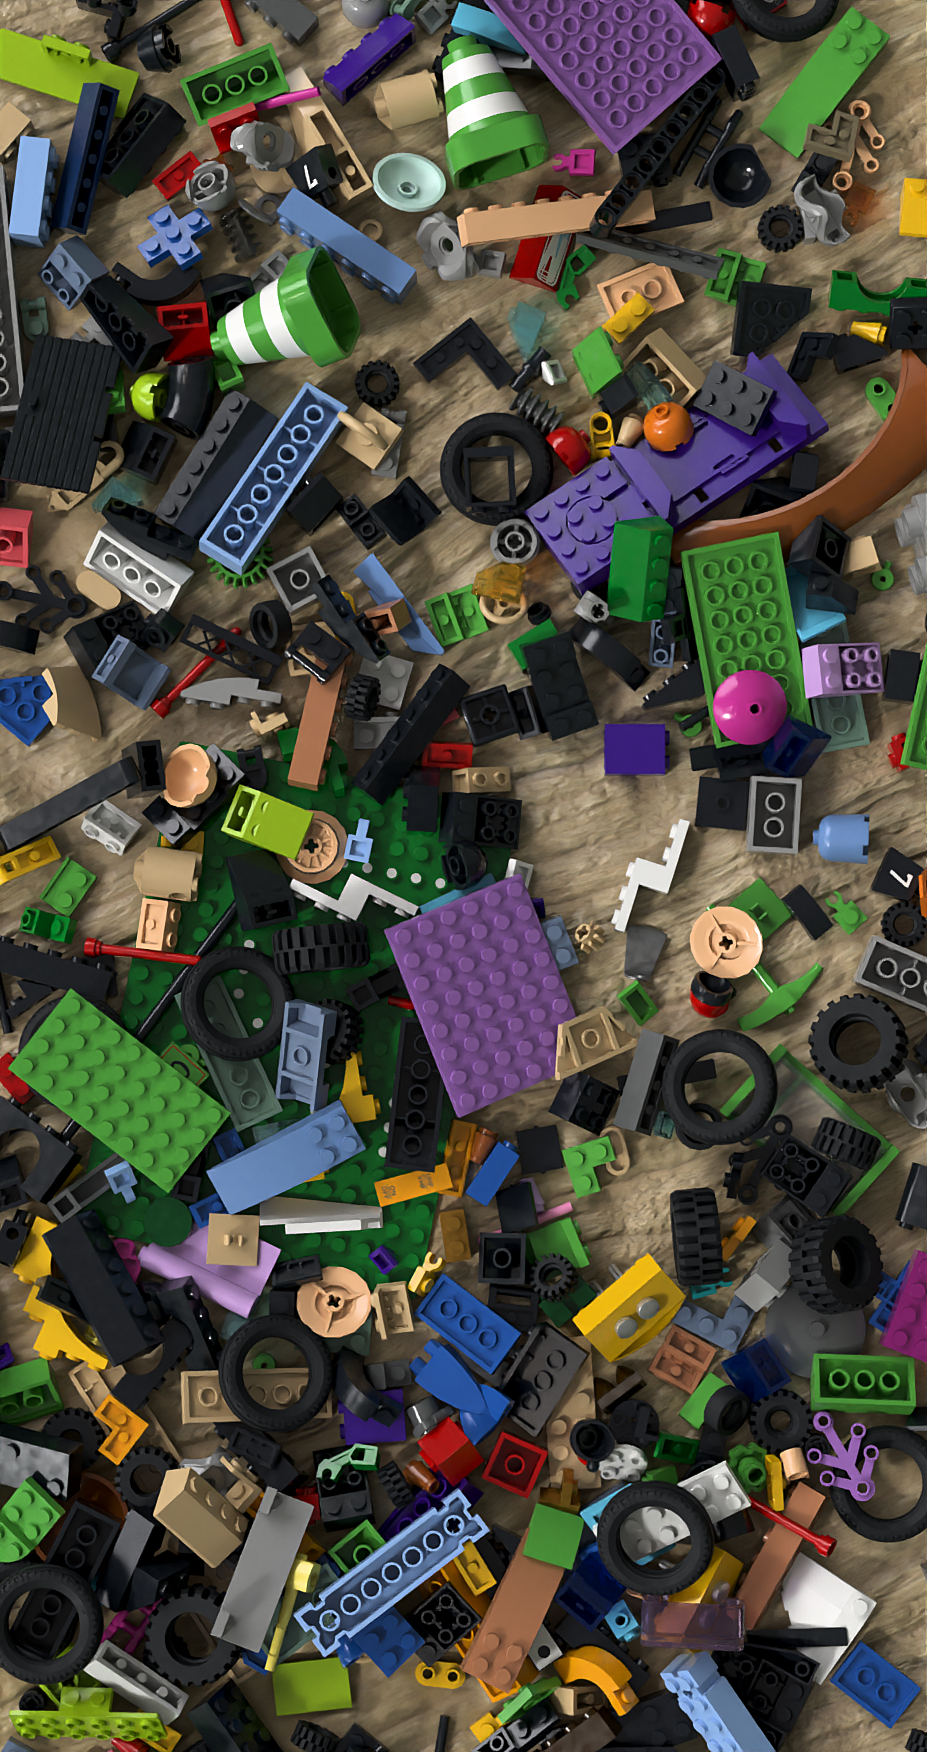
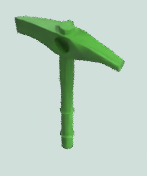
M714 903L707 907L706 911L715 908ZM759 961L752 969V972L769 992V996L757 1010L737 1019L742 1031L753 1029L782 1012L786 1015L792 1013L796 1009L794 1003L809 989L824 968L816 962L798 980L779 986Z

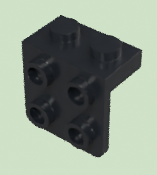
M410 476L403 479L390 495L369 508V513L373 516L374 520L400 546L427 530L442 513Z

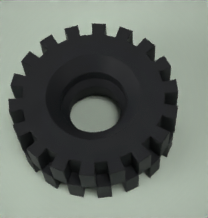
M326 998L323 999V1002L316 1001L314 1003L316 1005L337 1011L335 1036L328 1040L325 1063L335 1065V1063L343 1064V1059L349 1061L353 1058L350 1054L351 1052H358L357 1043L362 1044L363 1039L359 1037L360 1034H364V1028L360 1027L364 1023L363 1019L357 1017L360 1013L353 1009L354 1007L338 1000Z
M782 1388L781 1390L771 1389L770 1392L762 1393L759 1399H755L754 1405L749 1412L748 1424L750 1425L751 1434L761 1447L766 1448L772 1453L777 1452L781 1454L788 1449L805 1445L804 1442L810 1438V1431L813 1429V1416L808 1404L798 1394ZM777 1411H784L790 1417V1424L785 1430H775L771 1425V1417Z
M70 1407L50 1417L43 1426L42 1432L62 1438L68 1431L78 1432L81 1435L82 1443H84L83 1471L93 1465L101 1455L98 1449L105 1441L104 1430L97 1419L92 1416L93 1413L90 1411L86 1412L83 1408L73 1409V1407Z

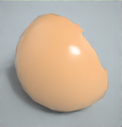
M194 744L182 745L171 752L164 762L166 790L163 792L164 798L170 805L189 808L203 803L210 797L217 783V769L213 758L204 749Z

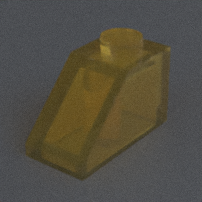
M502 561L476 573L471 594L520 604L525 586L527 566Z

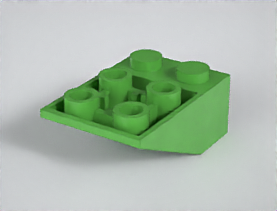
M601 326L572 350L571 354L592 399L598 397L602 391L621 378L622 368H624L619 354L614 355L611 346L614 344L608 331L604 333Z

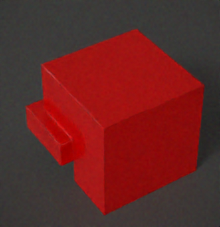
M449 1416L417 1442L422 1448L419 1452L421 1458L434 1473L439 1470L453 1487L484 1461L471 1441L466 1437L462 1425L458 1421L454 1423Z

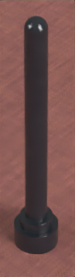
M201 0L180 1L119 41H112L111 43L108 41L101 45L100 48L110 63L119 59L123 49L136 42L137 38L154 24L159 26L165 24Z

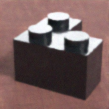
M412 765L410 774L405 775L403 798L408 799L407 807L403 806L402 821L407 822L406 831L436 832L440 767Z

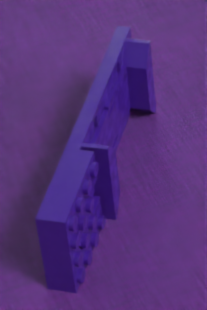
M751 352L748 355L747 369L743 372L746 376L778 391L756 437L741 431L696 406H692L687 411L694 425V432L685 445L682 442L676 445V450L666 452L654 450L646 438L631 448L613 445L609 448L612 461L604 457L524 511L527 521L535 527L540 540L582 596L586 590L591 591L609 579L615 521L661 516L674 528V535L829 431L828 423L772 353L760 361ZM774 437L783 447L777 453L767 443ZM700 487L709 497L703 503L693 493Z

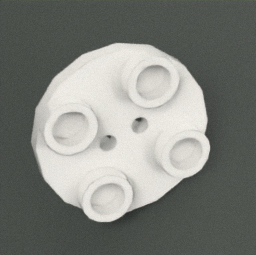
M627 1444L615 1445L612 1454L604 1461L599 1462L601 1477L604 1479L613 1478L636 1482L640 1480L641 1474L647 1468V1456L641 1449Z

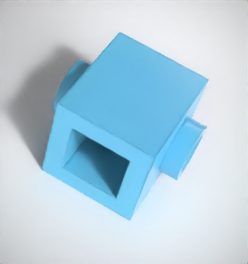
M622 1599L602 1612L616 1638L622 1643L624 1641L627 1643L631 1642L640 1635L639 1631L643 1627L625 1600Z

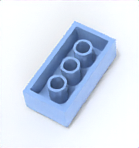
M29 136L20 137L9 225V235L16 246L45 249V241L49 242L51 228L47 226L48 217L53 216L54 204L51 202V193L56 192L57 180L54 178V169L59 168L60 156L57 154L56 147L53 146L51 139Z

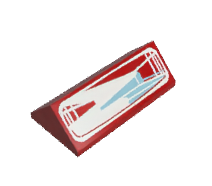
M539 185L533 204L539 199L549 198L550 202H557L558 198L572 195L573 199H581L582 197L563 185ZM575 233L522 239L509 278L556 293Z

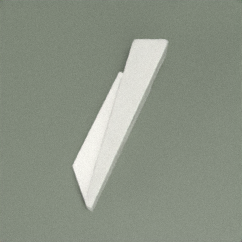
M273 1196L260 1202V1225L285 1224L286 1234L364 1230L368 1228H383L382 1208L376 1206Z

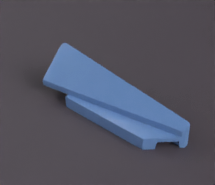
M373 553L369 555L353 572L371 589L368 591L377 605L404 598L412 622L397 632L412 652L443 656L445 651L375 555Z

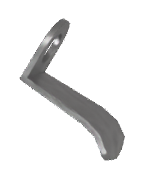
M266 194L261 196L254 206L244 199L238 201L246 212L270 227L278 218L276 211L280 207L281 201L275 195ZM267 200H271L276 204V210L272 214H266L262 211V204Z
M629 925L627 928L624 976L637 981L649 982L667 935L660 930L648 926Z

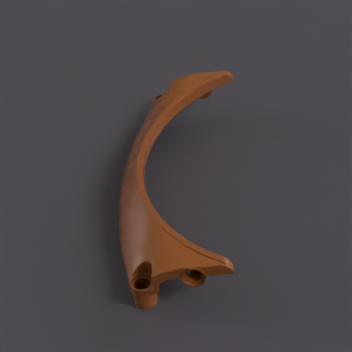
M903 349L901 351L902 369L893 405L872 442L840 475L802 499L775 510L737 519L695 520L673 535L670 555L673 564L676 567H682L680 551L776 531L779 533L785 565L789 561L793 541L817 515H823L844 532L885 504L927 468V366L920 361L911 349Z

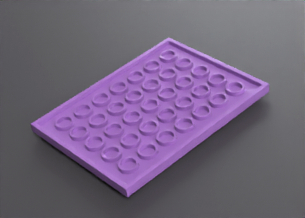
M484 0L613 155L723 59L675 0Z
M517 873L384 930L457 1117L465 1116L555 1076L558 1025L575 1018L576 1015L521 873Z

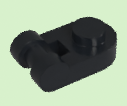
M261 744L253 746L254 749H237L240 770L250 780L246 787L258 791L263 789L268 782V775ZM256 758L257 765L248 767L247 760Z

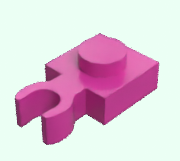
M571 149L570 156H564L560 153L553 155L554 160H562L561 165L552 166L555 172H563L569 169L570 176L595 177V149Z

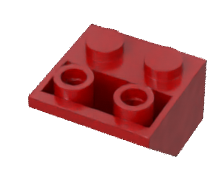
M206 302L157 307L158 322L174 337L163 355L164 362L202 355L213 356L210 341L209 309Z

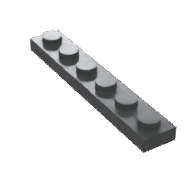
M613 229L604 238L594 236L591 231L578 232L576 235V243L584 244L587 247H595L613 254L629 256L635 260H643L658 266L670 267L680 272L696 274L706 279L717 280L724 267V258Z

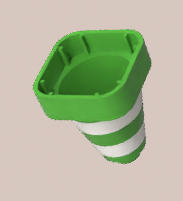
M474 35L459 37L447 44L449 54L442 59L449 142L445 145V161L454 189L465 190L531 170L548 160L550 144L541 116L528 113L489 45L478 44Z
M317 246L291 256L283 274L221 317L217 322V331L212 332L210 335V341L216 356L222 361L229 359L234 365L311 356L319 367H325L352 355L361 333V323L355 304L330 255L322 246Z

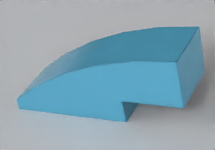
M459 2L451 23L455 33L465 36L474 35L482 44L522 55L526 54V50L495 14Z

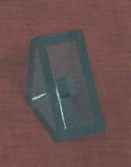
M112 476L93 501L92 509L95 513L102 512L110 497L123 500L133 506H142L144 503L139 494Z

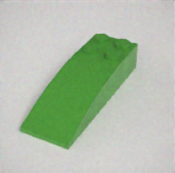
M851 6L775 105L759 130L798 159L805 150L802 147L808 124L824 126L887 46L890 35Z

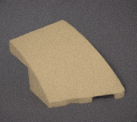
M80 667L47 668L42 675L53 695L42 707L53 726L68 730L75 735L86 734L91 736L93 742H98L101 739L99 713L90 684Z

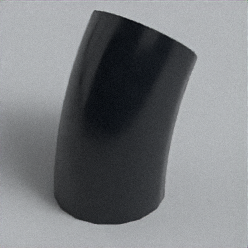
M212 355L187 357L168 363V393L159 419L178 434L196 441L200 439L207 427L214 402L215 364L214 356Z
M704 1460L695 1464L686 1472L682 1481L717 1465V1463L712 1460ZM747 1508L712 1524L715 1544L756 1531Z

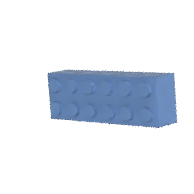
M293 187L277 209L278 221L282 231L290 236L295 234L301 238L300 242L309 249L322 246L328 252L332 261L342 266L341 270L350 277L356 275L362 279L361 283L371 291L374 289L382 293L381 297L390 304L396 302L401 306L417 283L415 268Z

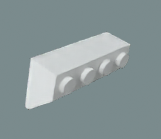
M109 522L99 529L83 565L155 614L161 608L168 613L171 612L195 573L171 555L166 560H163L141 549L119 533Z

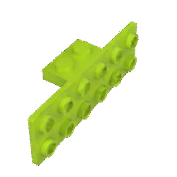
M4 28L0 29L1 80L77 105L79 104L83 83L100 82L120 90L114 117L125 119L139 79L138 72L93 58L92 52L87 45L80 42H75V44L66 42L63 37L52 34L51 37L44 35L41 41Z
M62 1687L59 1711H9V1717L18 1734L27 1739H33L36 1736H46L49 1739L71 1737L76 1740H82L85 1737H95L99 1740L121 1738L122 1740L132 1741L135 1738H145L148 1741H158L160 1739H167L168 1735L158 1713L111 1712L114 1696L112 1688Z

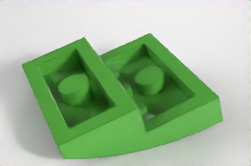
M718 248L716 256L725 259L724 267L717 280L708 279L704 295L736 307L739 280L762 283L767 264L743 257L741 253Z
M469 584L450 593L446 592L424 601L442 648L491 630L487 618L480 610V599L474 584Z
M536 1503L529 1524L530 1530L522 1552L523 1555L572 1570L583 1530L584 1519L581 1516Z

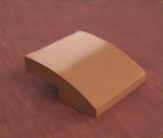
M673 1324L647 1371L691 1396L717 1349Z

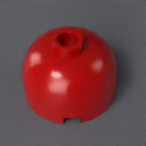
M690 0L687 16L709 43L712 34L734 24L736 13L729 10V13L726 14L722 12L723 7L703 0H697L695 3L694 0Z
M562 426L553 430L544 438L553 452L558 455L561 462L573 475L576 476L588 465L591 459V449L588 443L591 439L583 429L578 432L573 427Z

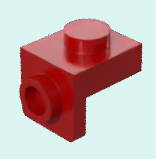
M905 732L891 737L893 742L887 745L890 752L887 755L888 761L892 769L896 768L897 772L909 768V766L900 764L903 753L902 744H905L906 739Z

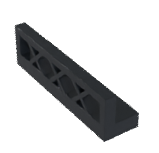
M196 614L191 616L179 641L254 679H259L260 682L270 685L277 668L284 658ZM192 626L202 631L205 641L195 644L187 640ZM207 634L213 636L214 638L208 639ZM217 639L224 641L228 652L219 655L212 652L209 642ZM207 644L208 650L200 645ZM229 644L237 649L230 650ZM239 650L246 652L250 663L241 666L236 664L232 653ZM228 654H229L230 660H228V659H226V658H224V657H222V656H225V655H228ZM251 655L259 660L253 661ZM264 661L273 666L267 678L257 674L254 664ZM251 665L253 671H250L244 667Z
M50 1275L37 1278L35 1286L40 1287L36 1296L37 1300L90 1325L67 1283Z

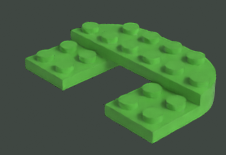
M31 1476L23 1481L0 1511V1562H14L29 1554L44 1540L66 1512Z

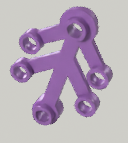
M825 1411L818 1412L813 1419L814 1426L818 1431L825 1433L838 1457L823 1454L820 1450L812 1448L807 1452V1459L811 1464L821 1463L846 1470L851 1478L849 1480L836 1477L831 1471H824L820 1475L821 1484L826 1487L836 1486L850 1490L851 1495L858 1501L870 1500L875 1493V1484L870 1478L874 1462L879 1457L877 1447L869 1445L864 1449V1457L866 1459L861 1475L855 1466L861 1440L866 1434L865 1426L861 1423L852 1425L850 1430L852 1437L847 1453L833 1429L834 1420L832 1415ZM821 1417L828 1419L826 1426L819 1424L818 1421ZM857 1426L863 1428V1433L859 1436L853 1432ZM870 1448L876 1451V1456L873 1458H869L866 1455L867 1450ZM812 1452H817L819 1454V1459L817 1461H812L810 1459V1454ZM825 1474H830L832 1476V1481L830 1483L823 1482V1476ZM863 1483L867 1485V1491L865 1493H860L857 1488L859 1484Z

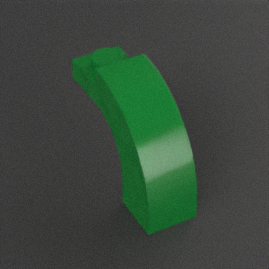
M299 728L277 732L284 763L292 761ZM330 738L329 746H332L330 760H325L324 767L328 772L334 796L338 798L345 796L344 787L348 786L345 771H348V762L342 749Z

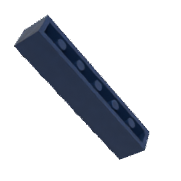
M100 82L83 83L50 228L72 235H86L120 92L118 89Z

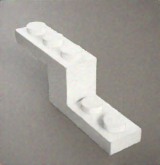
M680 819L678 824L673 823L669 835L670 838H673L670 848H665L662 861L666 862L665 866L640 858H636L635 863H629L626 876L630 877L628 886H622L618 900L623 902L620 910L615 909L611 921L612 924H615V931L625 932L638 886L663 894L668 893L690 823L689 821Z
M353 874L350 875L339 900L325 895L295 879L292 880L289 886L293 890L292 894L294 897L302 901L309 898L316 902L315 907L325 912H328L330 908L338 912L336 917L345 922H351V920L358 921L370 895L374 897L372 900L374 903L385 908L389 904L396 908L395 913L407 919L409 915L415 917L419 909L418 906Z

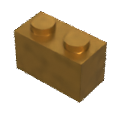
M464 1208L439 1212L446 1263L470 1260L471 1252Z

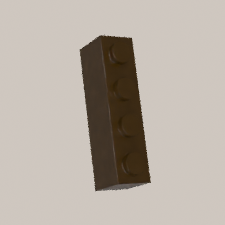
M605 1705L599 1709L592 1707L582 1715L584 1720L580 1723L574 1720L563 1729L565 1734L561 1737L555 1734L544 1743L546 1748L541 1751L536 1748L532 1752H596L616 1738L623 1729Z

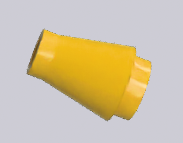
M853 321L850 336L855 334L875 345L883 346L888 327L883 326V323Z

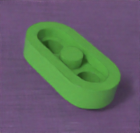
M876 377L867 383L865 396L879 417L885 421L889 413L888 407L893 405L896 393L885 379ZM880 386L882 388V392L876 393L874 391V387Z

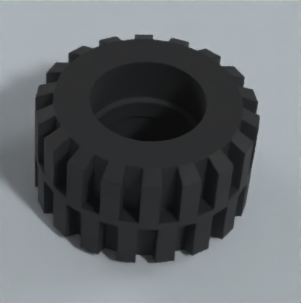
M823 1117L811 1146L815 1150L862 1170H870L881 1141L877 1137L830 1117Z
M153 1445L137 1447L135 1450L130 1451L118 1465L117 1475L115 1476V1482H117L116 1491L121 1494L120 1499L123 1502L126 1501L131 1509L147 1505L154 1511L161 1490L160 1487L153 1493H147L136 1486L133 1476L135 1470L140 1465L151 1464L157 1467L162 1474L163 1481L167 1470L178 1469L177 1460L171 1457L172 1454L169 1451L165 1452L164 1448L160 1446L158 1448L153 1447Z

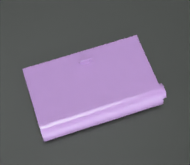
M195 1220L192 1233L181 1245L165 1247L153 1242L148 1247L143 1246L138 1255L141 1267L167 1280L192 1275L195 1284L199 1288L200 1296L247 1319L252 1314L282 1249L258 1238L257 1266L206 1264L209 1225L199 1229Z

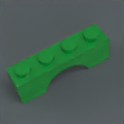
M832 270L828 306L837 311L848 309L857 310L865 314L878 312L890 316L891 298L927 297V279L906 277L894 290L878 293L865 288L861 284L857 272Z

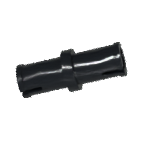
M539 346L530 360L522 364V370L509 386L517 393L523 388L525 389L533 378L536 379L539 376L538 372L542 368L541 363L548 361L552 356Z

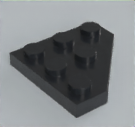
M739 280L730 355L748 357L753 352L758 357L763 353L764 349L773 342H776L796 322L809 314L812 288Z

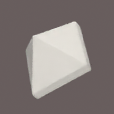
M558 359L541 363L542 378L550 385L568 382Z

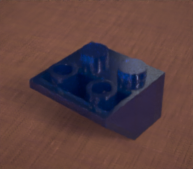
M788 715L762 753L765 767L786 778L805 776L832 737Z
M762 1335L720 1362L734 1386L748 1395L751 1403L774 1393L792 1381Z
M588 1553L557 1589L553 1600L592 1632L609 1613L627 1587L619 1583L601 1562Z

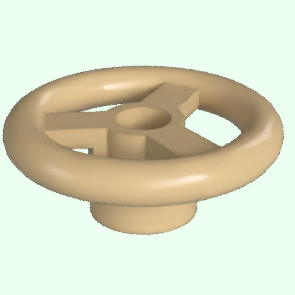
M496 585L490 587L481 595L479 606L482 614L488 620L498 624H512L520 621L526 615L529 603L525 594L518 588L510 585ZM499 592L511 593L519 600L503 598ZM490 596L495 600L493 613L487 608V600ZM514 608H521L517 614L513 615Z

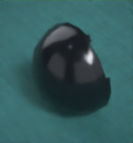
M736 143L723 148L715 155L709 167L708 180L712 193L720 202L730 207L746 208L757 204L765 197L771 186V180L754 147L750 144Z

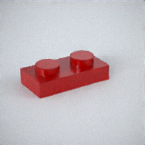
M189 151L153 179L152 183L169 202L186 188L187 180H192L195 176L193 171L202 164Z
M430 741L423 750L422 766L452 769L472 768L473 743Z
M7 1052L0 1058V1082L12 1097L24 1105L35 1094L30 1090L26 1082L8 1069L15 1059Z

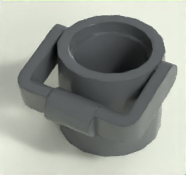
M433 1394L405 1408L415 1428L413 1434L416 1438L429 1433L448 1416L451 1418L455 1414V1410L451 1405L441 1409Z

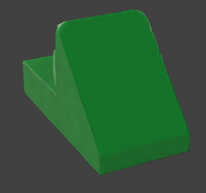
M661 1430L653 1457L694 1465L700 1440Z

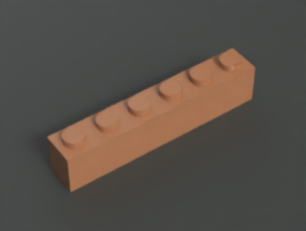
M339 641L348 649H350V647H348L343 641ZM351 651V654L325 685L320 684L317 681L318 678L313 674L311 676L288 775V784L291 786L318 791L319 785H324L327 770H324L323 767L325 760L329 761L331 757L332 746H329L330 737H335L338 722H334L336 713H341L343 699L340 698L341 689L346 690L349 675L345 674L346 667L352 665L354 651ZM318 658L315 659L314 664L322 670L328 667Z
M799 1481L798 1485L794 1484L791 1487L787 1496L790 1499L784 1510L778 1512L812 1531L830 1497L805 1482ZM778 1523L775 1524L773 1529L769 1528L763 1538L765 1542L761 1551L757 1550L750 1562L753 1566L749 1573L745 1572L738 1583L740 1586L739 1591L736 1595L733 1594L726 1604L728 1610L725 1615L751 1631L757 1630L806 1542L804 1538Z

